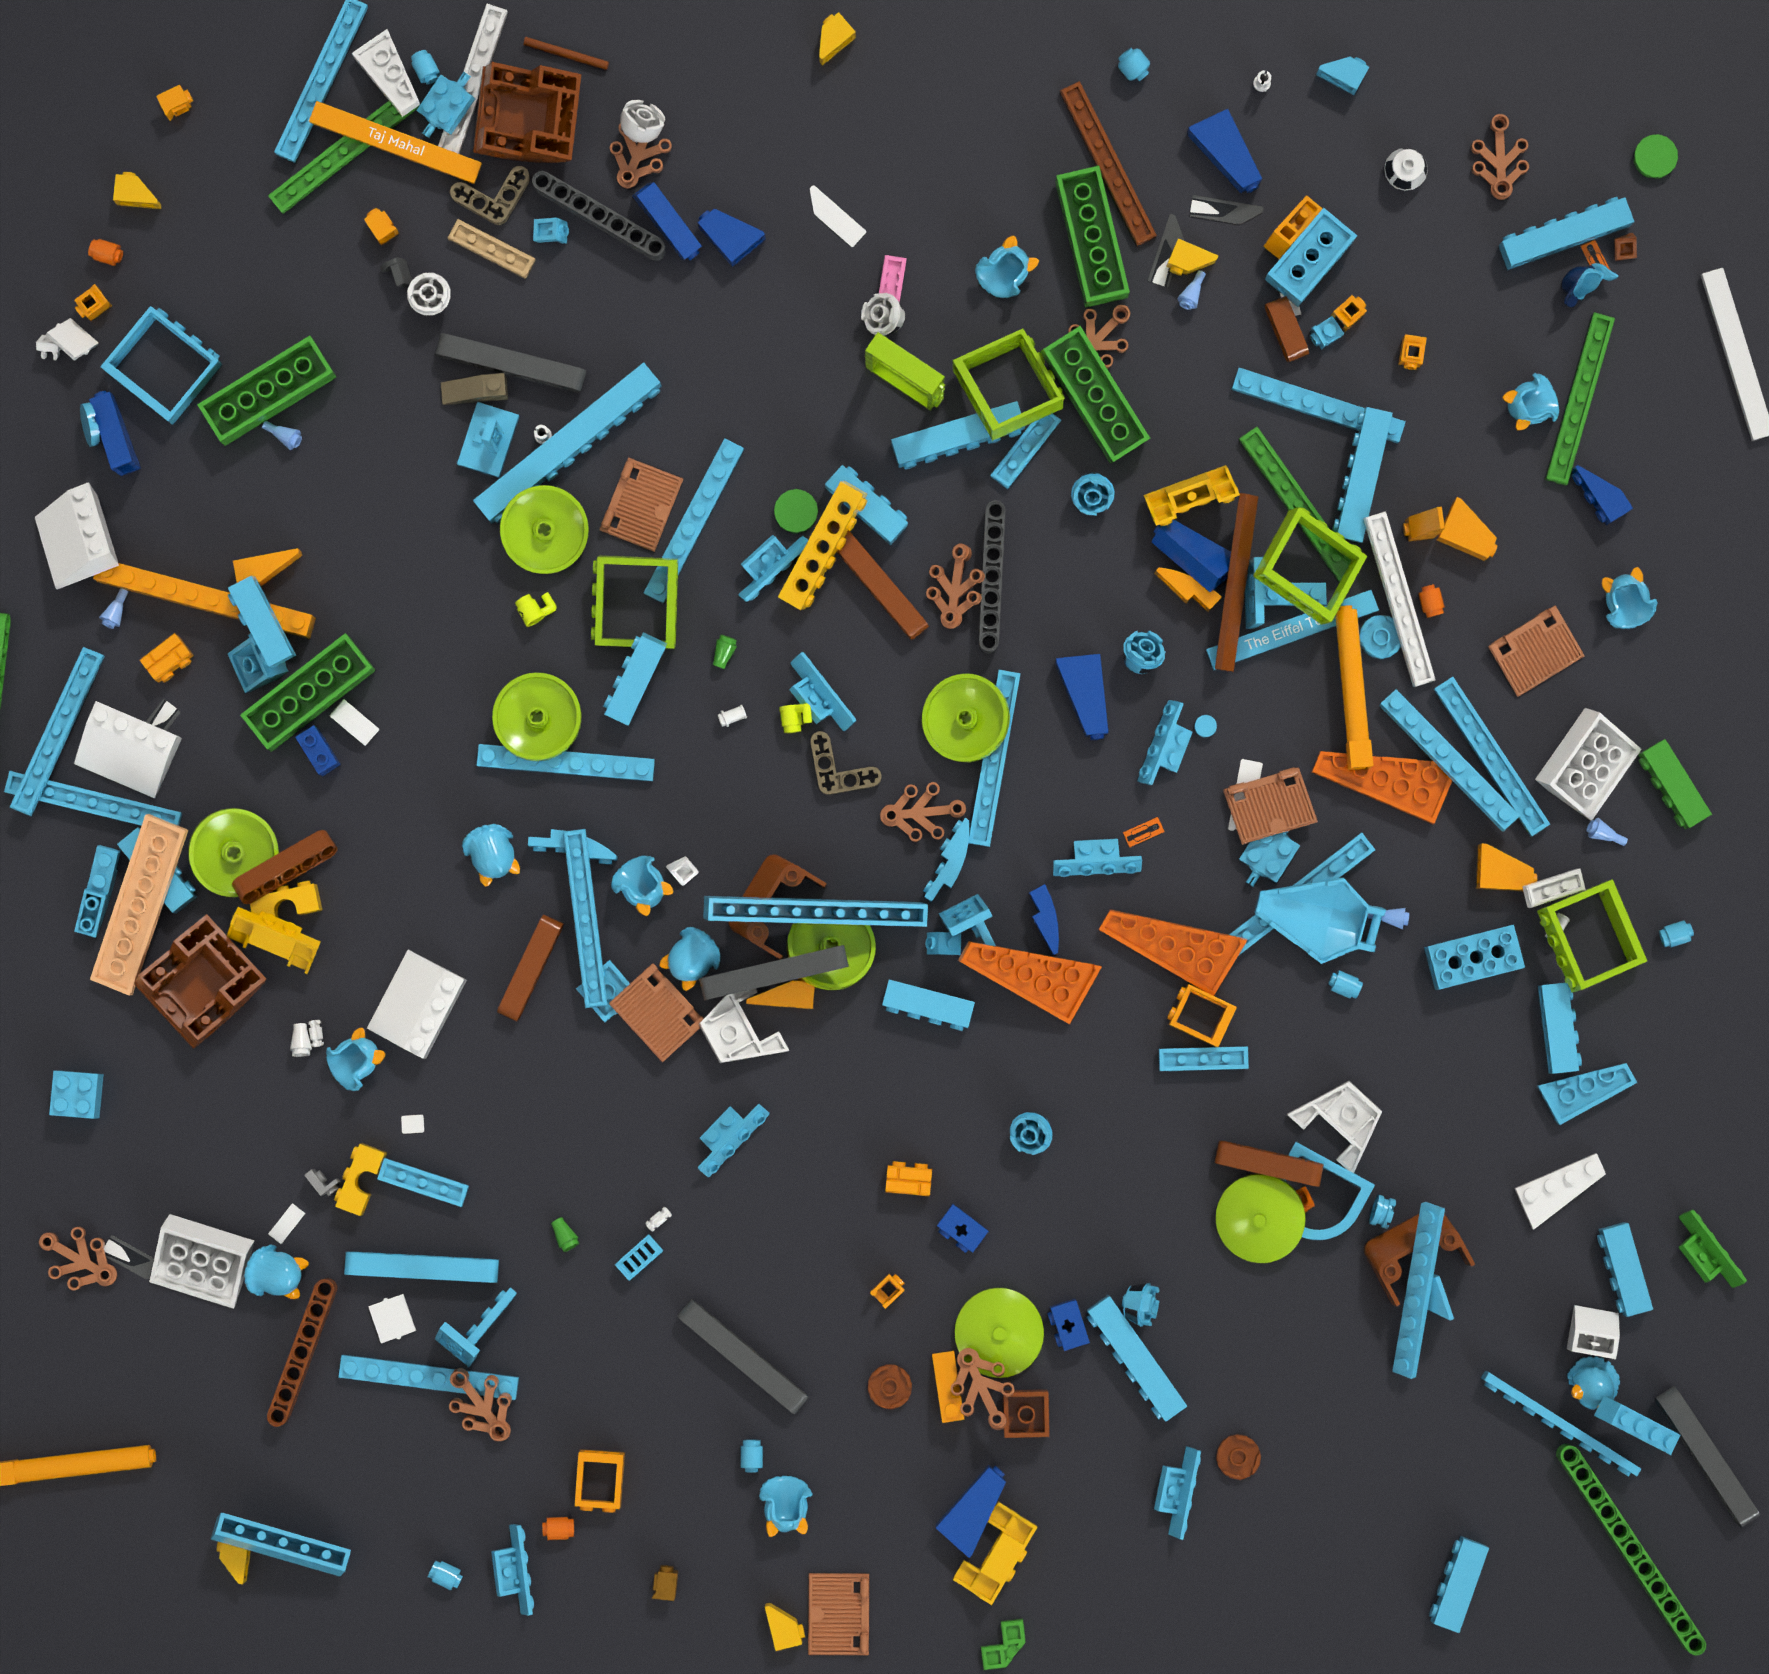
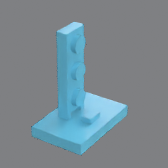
M477 402L457 465L500 478L520 416Z
M1254 557L1249 560L1245 588L1246 629H1255L1265 623L1264 606H1294L1253 577L1263 557ZM1292 583L1321 605H1327L1326 583Z
M978 894L939 913L942 922L952 937L972 928L976 938L981 937L984 944L996 946L984 923V920L992 917V914Z
M509 1288L507 1292L502 1290L495 1299L497 1304L493 1309L488 1307L480 1318L483 1321L478 1327L474 1324L466 1333L468 1339L444 1322L439 1328L435 1340L466 1366L470 1367L480 1351L475 1347V1344L510 1304L517 1293L512 1288Z

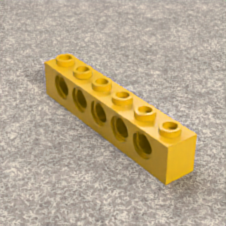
M840 481L778 598L799 610L806 609V607L809 608L815 599L813 594L816 588L820 589L826 578L824 577L826 570L832 568L836 561L834 555L837 550L843 548L847 540L844 538L847 531H851L857 522L855 517L858 511L861 512L867 504L868 500L865 498L868 494L847 481ZM844 502L850 505L848 514H844L841 510V505ZM833 521H836L840 526L838 533H833L831 530ZM823 540L829 544V550L826 553L820 548ZM812 560L817 561L819 565L816 572L810 568ZM802 579H805L808 583L806 591H803L799 586Z

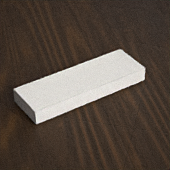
M1574 869L1522 886L1527 908L1586 890L1581 869Z

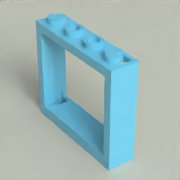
M150 306L101 365V368L173 425L222 366V363L218 360L220 356L211 348L208 351L201 346L203 342L192 334L189 337L185 334L184 331L186 329L177 321L171 323L167 319L169 315L160 308L155 310ZM155 320L210 362L171 412L116 369Z

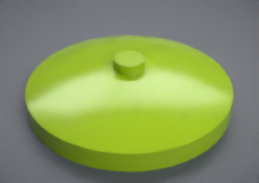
M540 485L521 491L510 500L501 517L500 537L505 551L517 565L534 573L550 574L566 569L580 557L588 539V521L583 507L570 493L554 486Z
M529 673L513 679L501 690L493 707L492 719L499 741L509 752L525 760L545 761L561 755L573 744L581 727L582 715L575 693L564 681L546 673Z
M958 674L941 681L928 695L922 712L923 730L930 745L942 756L957 762H975L991 755L1005 739L1010 722L1008 703L1001 690L986 678L974 674Z
M239 808L222 809L204 818L195 828L188 846L189 864L197 880L211 892L226 897H238L232 887L233 881L238 876L279 853L275 834L266 821L255 813Z
M793 923L787 937L788 958L844 945L849 967L802 978L808 984L820 989L840 990L854 985L868 972L874 960L876 943L870 925Z
M1259 1173L1241 1177L1225 1190L1217 1205L1216 1226L1221 1240L1233 1254L1246 1261L1268 1263L1285 1257L1297 1246L1305 1228L1306 1217L1303 1202L1296 1190L1280 1178Z
M990 1288L975 1294L963 1305L956 1319L955 1342L959 1352L963 1349L971 1348L978 1353L980 1359L991 1363L1000 1362L1004 1365L1005 1373L1001 1377L994 1376L991 1371L978 1368L980 1374L985 1376L1004 1378L1024 1371L1037 1358L1043 1344L1044 1328L1038 1310L1023 1294L1008 1288ZM968 1355L964 1358V1361L970 1363L972 1357ZM996 1366L994 1368L995 1373H1000L1002 1371L1001 1366Z

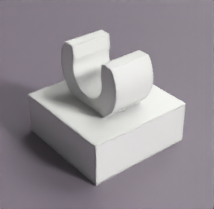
M41 335L36 342V350L41 351L42 359L47 357V352L53 353V360L58 359L61 348L46 335Z

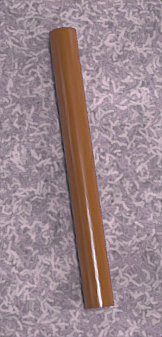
M529 37L524 39L523 45L604 70L608 69V61Z

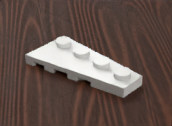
M388 29L352 53L354 59L402 117L420 105Z
M1597 1153L1514 1189L1529 1224L1534 1230L1606 1173Z

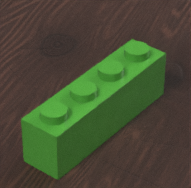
M1666 739L1659 741L1638 754L1641 758L1639 759L1640 765L1645 771H1649L1652 776L1650 780L1653 786L1662 792V800L1668 808H1672L1675 813L1674 819L1679 827L1683 826L1684 829L1691 828L1712 815Z

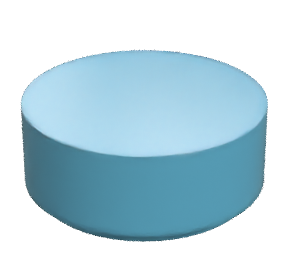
M1202 715L1195 721L1194 729L1200 737H1210L1215 733L1217 723L1213 717Z

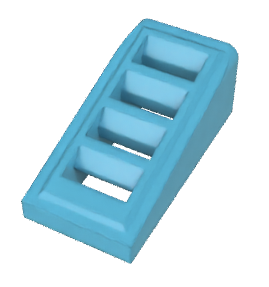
M648 1234L623 1256L615 1266L630 1281L664 1250ZM646 1242L655 1251L653 1255L644 1246ZM639 1248H640V1249L645 1253V1255L648 1257V1259H647L646 1261H645V1260L643 1259V1257L637 1252V1250H638ZM631 1255H634L641 1263L639 1267L630 1258ZM627 1261L635 1271L631 1273L623 1263Z

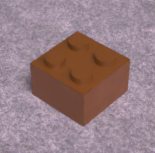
M1047 1389L1015 1390L1011 1397L1003 1395V1413L1007 1420L1006 1426L1003 1428L1004 1438L1049 1437V1394ZM1003 1390V1391H1004L1005 1393H1010L1012 1390Z

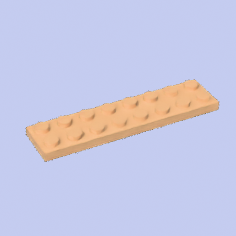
M145 815L90 980L126 995H133L136 987L134 983L141 972L188 833L187 829L153 815Z

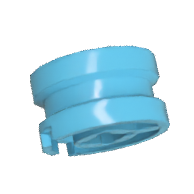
M1378 1194L1371 1210L1369 1224L1375 1226L1380 1224L1382 1228L1388 1229L1389 1225H1387V1222L1391 1223L1396 1200L1392 1198L1385 1199L1384 1196Z

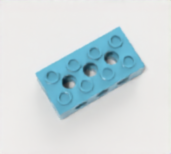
M1323 208L1268 272L1265 280L1299 307L1351 246L1357 235ZM1320 238L1328 239L1330 244H1323ZM1311 254L1315 257L1316 260L1310 261L1307 259L1306 255ZM1292 271H1299L1302 277L1297 278L1293 276Z
M1514 925L1424 947L1435 990L1525 968ZM1494 946L1500 950L1498 958H1495L1491 953ZM1473 951L1479 956L1476 964L1470 960V954ZM1451 957L1457 960V967L1455 969H1452L1448 964Z

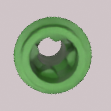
M720 635L719 639L716 640L713 665L725 669L727 662L737 648L736 639Z
M563 1217L551 1223L558 1247L562 1248L563 1252H567L579 1245L577 1240L579 1237L568 1226Z

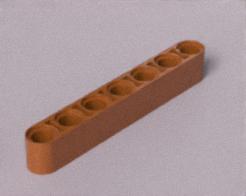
M833 521L831 530L833 533H838L840 526L836 521ZM848 530L844 537L847 540L843 548L837 550L838 555L913 641L929 627L928 623Z
M330 1278L322 1279L314 1286L267 1413V1420L272 1426H282L291 1417L337 1292V1284ZM322 1283L330 1285L331 1292L328 1295L321 1292ZM315 1304H320L323 1307L321 1316L314 1314L313 1306ZM307 1325L315 1328V1335L313 1337L306 1335L305 1328ZM299 1346L307 1349L306 1358H301L297 1354ZM292 1367L299 1370L300 1375L298 1379H293L290 1376L289 1371ZM284 1388L291 1391L292 1397L290 1400H285L282 1397L281 1393ZM275 1410L283 1412L284 1419L282 1421H277L274 1418Z

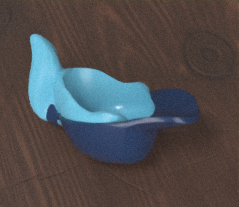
M1594 263L1588 267L1578 266L1571 269L1564 276L1561 283L1563 290L1567 294L1564 299L1565 305L1574 307L1579 299H1584L1586 294L1594 291L1602 279L1611 281L1618 278V274L1599 263Z

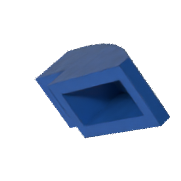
M1044 884L1028 894L1039 912L1032 916V919L1052 955L1058 953L1059 945L1058 921L1052 898Z

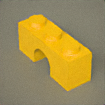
M304 881L297 883L298 887L289 889L288 885L281 886L276 889V892L268 893L255 902L250 903L251 912L259 915L263 911L279 918L278 907L286 900H291L295 904L298 915L322 911L317 884Z
M363 1143L359 1144V1147H354L350 1159H353L350 1168L347 1167L343 1174L342 1180H345L343 1188L337 1190L334 1198L337 1201L335 1207L358 1216L364 1215L371 1194L360 1189L358 1185L359 1176L365 1171L379 1174L387 1152Z

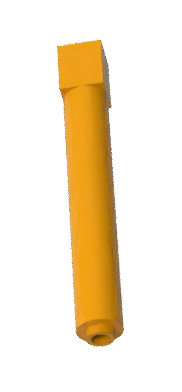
M1352 605L1340 606L1335 618L1347 736L1348 770L1370 769L1373 767V756L1368 731L1357 609H1352Z
M150 1445L33 1459L0 1461V1486L150 1468L153 1462H156V1451L151 1449Z

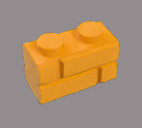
M174 633L140 659V662L155 681H163L164 683L174 676L173 672L177 668L183 669L192 662L190 658L194 655L182 639Z
M893 1161L892 1165H888L885 1192L930 1196L932 1169H928V1164L915 1163L914 1167H905L906 1162Z

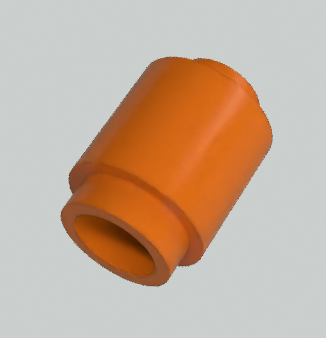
M93 239L89 246L88 255L93 257V260L115 266L121 262L123 250H121V246L102 239Z
M1434 584L1421 587L1422 592H1419L1418 595L1426 617L1443 614L1445 606L1440 587L1435 588Z
M568 1517L547 1518V1522H542L543 1536H547V1540H567L569 1537H574V1519H568Z

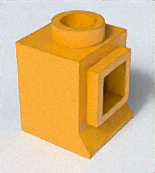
M180 85L156 96L169 121L172 120L174 115L177 117L189 111V108L192 107L190 103L193 102V99L188 89L184 91Z
M375 208L367 213L364 221L381 246L399 234L385 211L381 212L380 209Z
M95 284L74 300L77 303L75 309L82 318L86 316L90 321L112 306L101 293L100 288ZM93 298L96 303L87 309L84 303Z
M1351 295L1333 311L1331 316L1334 318L1337 316L1344 324L1342 329L1346 332L1367 312L1365 309L1366 304L1360 297L1355 298ZM1350 304L1357 311L1352 317L1345 310Z
M1405 334L1401 342L1398 365H1404V368L1409 370H1416L1417 367L1420 368L1423 364L1427 338ZM1409 346L1419 348L1418 357L1408 356Z
M889 1273L870 1291V1294L886 1309L905 1291L902 1287L905 1283L898 1275L891 1276ZM888 1282L896 1288L890 1296L881 1289Z

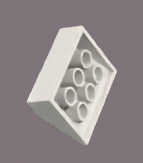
M89 482L66 491L35 516L57 590L119 566L98 495Z
M96 701L87 720L74 764L156 799L182 738Z
M1585 708L1535 780L1550 793L1592 821L1635 760L1641 748L1601 713Z
M407 950L367 1029L401 1048L426 1059L467 980Z
M169 1214L160 1230L149 1282L234 1309L243 1284L245 1268L252 1254L254 1240Z

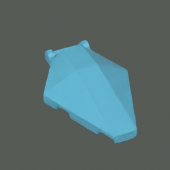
M1344 878L1260 891L1254 913L1323 964L1357 949L1375 952V940L1381 918L1385 916L1386 909L1368 905ZM1368 913H1371L1373 918L1367 940L1362 942L1361 938Z

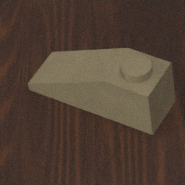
M504 373L479 375L441 382L443 405L508 400L507 378Z

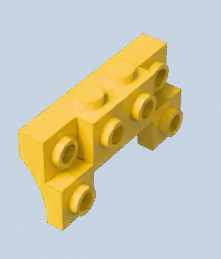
M1225 465L1143 496L1155 525L1165 526L1177 518L1176 513H1184L1192 507L1206 505L1214 499H1217L1219 503H1229L1240 494L1228 467Z
M237 907L227 933L228 938L242 943L243 948H246L249 943L289 960L288 967L292 964L304 969L305 974H308L321 941L302 934V928L292 922L284 921L273 914L263 911L256 915L240 907Z
M999 1501L994 1507L988 1523L1000 1529L1001 1533L981 1567L978 1568L963 1560L953 1577L955 1582L990 1605L995 1601L1005 1582H1010L1016 1572L1013 1568L1017 1561L1019 1563L1023 1561L1027 1554V1551L1024 1549L1037 1529V1525Z

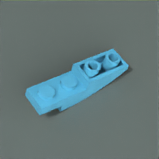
M967 818L963 822L958 820L952 829L955 833L951 840L946 839L940 848L943 851L941 856L948 861L946 864L941 862L935 872L938 874V877L934 882L930 880L923 890L926 893L924 898L930 902L933 901L943 884L951 889L960 873L969 843V820Z
M551 829V838L528 837V846L533 847V851L546 852L547 848H555L557 853H566L563 835L565 831ZM587 837L589 859L599 860V864H612V860H618V856L608 848Z
M102 845L97 846L74 932L97 937L115 884L120 850Z

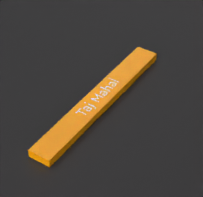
M316 101L309 119L311 124L475 184L482 165L481 162L318 101Z

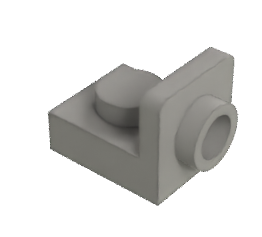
M311 1169L304 1175L320 1196L327 1194L329 1197L339 1189L337 1185L341 1181L337 1178L326 1185L327 1179L320 1170L316 1172L315 1169Z

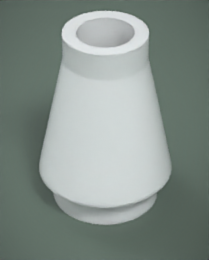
M294 1024L290 1046L292 1056H309L312 1046L307 1031V1024Z

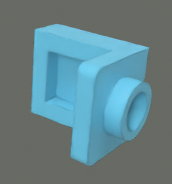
M928 932L925 942L927 954L961 955V933L952 937L950 932Z

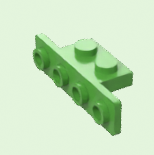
M1694 1210L1687 1211L1679 1216V1219L1691 1233V1236L1679 1246V1249L1704 1282L1711 1281L1720 1272L1732 1288L1744 1284L1747 1279L1742 1271L1734 1264L1727 1251L1722 1248L1714 1234L1703 1223L1701 1217Z

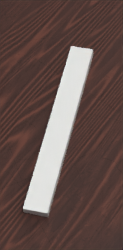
M486 4L464 68V72L471 76L464 88L476 99L451 135L443 130L438 145L441 148L458 154L461 152L479 99L483 66L488 65L492 61L508 11Z
M1720 268L1701 274V279L1751 441L1768 437L1769 414L1724 269Z
M1386 511L1363 518L1412 685L1417 687L1435 681Z

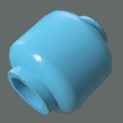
M1129 48L1118 58L1120 61L1118 68L1128 80L1132 81L1137 78L1140 81L1148 75L1147 69L1150 66V61L1140 49Z

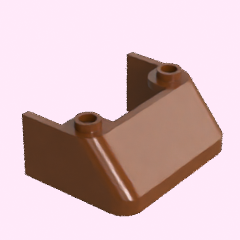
M773 854L764 860L742 897L771 898L780 882L787 886L795 887L805 877L824 889L827 883L783 857ZM729 921V927L732 931L780 960L783 958L781 954L764 945L769 935L768 927L764 923Z
M1444 1213L1439 1246L1446 1251L1458 1249L1466 1265H1475L1461 1236ZM1419 1214L1368 1240L1364 1245V1254L1388 1299L1394 1306H1399L1400 1302L1390 1284L1396 1282L1402 1274L1401 1266L1397 1260L1413 1252Z

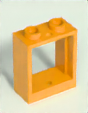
M1187 984L1185 988L1181 987L1176 997L1179 1000L1177 1007H1172L1167 1016V1019L1170 1020L1168 1025L1214 1047H1219L1237 1007L1190 984ZM1190 993L1224 1008L1211 1038L1177 1022Z
M579 1451L575 1506H579L582 1511H593L594 1507L602 1508V1512L610 1513L620 1509L624 1452ZM584 1462L617 1464L614 1501L582 1499Z

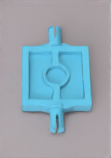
M463 71L457 82L448 80L443 75L438 77L416 110L425 116L429 122L422 134L430 138L436 127L445 130L450 135L453 133L476 99L464 88L471 78L470 75Z
M1288 831L1248 844L1239 858L1241 862L1248 865L1252 870L1251 875L1246 881L1247 884L1251 882L1250 886L1254 887L1260 876L1266 877L1275 883L1278 882L1300 847L1299 844L1288 837Z
M611 960L603 965L608 1005L592 1007L604 1022L608 1021L613 1015L618 1014L609 1005V1002L630 984ZM581 984L576 990L584 998L583 985Z

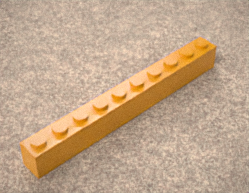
M118 563L119 566L96 574L93 577L95 581L102 584L240 620L238 617L240 611L237 605L233 606L229 600V592ZM270 604L285 633L307 639L311 638L316 620L313 615Z

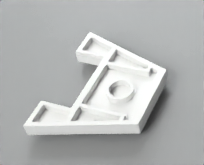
M756 988L726 995L699 1023L719 1063L789 1051L779 1031L759 1041L739 1002L756 994Z
M1347 1081L1287 1113V1115L1304 1130L1320 1114L1351 1143L1336 1160L1344 1168L1354 1173L1381 1116L1382 1110L1350 1081Z

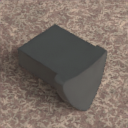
M396 257L380 266L382 273L392 271L397 287H409L412 277L405 259Z

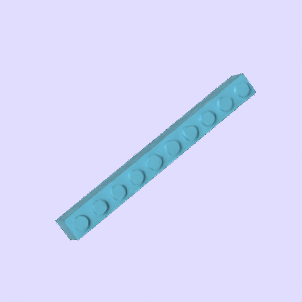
M643 362L473 500L491 524L495 521L499 523L505 507L514 496L527 488L540 486L544 481L547 480L549 482L558 475L557 471L560 468L570 466L575 461V456L580 452L582 454L586 453L592 447L591 443L596 439L602 440L609 434L608 430L615 425L617 427L626 420L625 416L631 411L633 413L638 411L643 406L642 402L648 397L650 399L654 398L660 392L659 388L662 387L660 381Z
M704 896L703 918L708 921L927 927L928 904L898 901Z

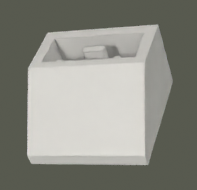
M1574 1305L1567 1349L1573 1352L1616 1359L1620 1338L1619 1313Z

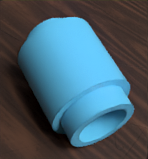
M426 50L413 54L411 56V64L420 82L427 85L436 82L440 71L431 54L427 53Z
M1683 920L1664 926L1662 930H1659V935L1663 946H1670L1671 948L1690 942L1694 932L1691 924H1686Z
M1338 970L1337 974L1332 973L1328 985L1331 986L1330 991L1349 999L1351 997L1356 999L1361 991L1363 982L1358 981L1359 978Z
M743 1440V1446H741V1468H745V1472H758V1468H763V1446H761V1440Z
M435 1561L428 1575L432 1582L448 1590H452L453 1587L458 1588L463 1576L460 1575V1569L443 1561L441 1563Z

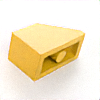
M839 12L835 16L831 14L823 21L819 54L822 66L856 38V32Z
M123 172L122 175L116 174L113 201L117 205L161 209L160 202L135 173Z
M1178 238L1166 267L1170 268L1169 271L1176 275H1187L1215 264L1218 255Z
M218 1542L217 1552H220L219 1559L237 1583L244 1584L247 1581L251 1551Z
M766 1603L765 1610L775 1650L779 1651L802 1645V1638L805 1637L803 1625H798L795 1617L775 1605Z

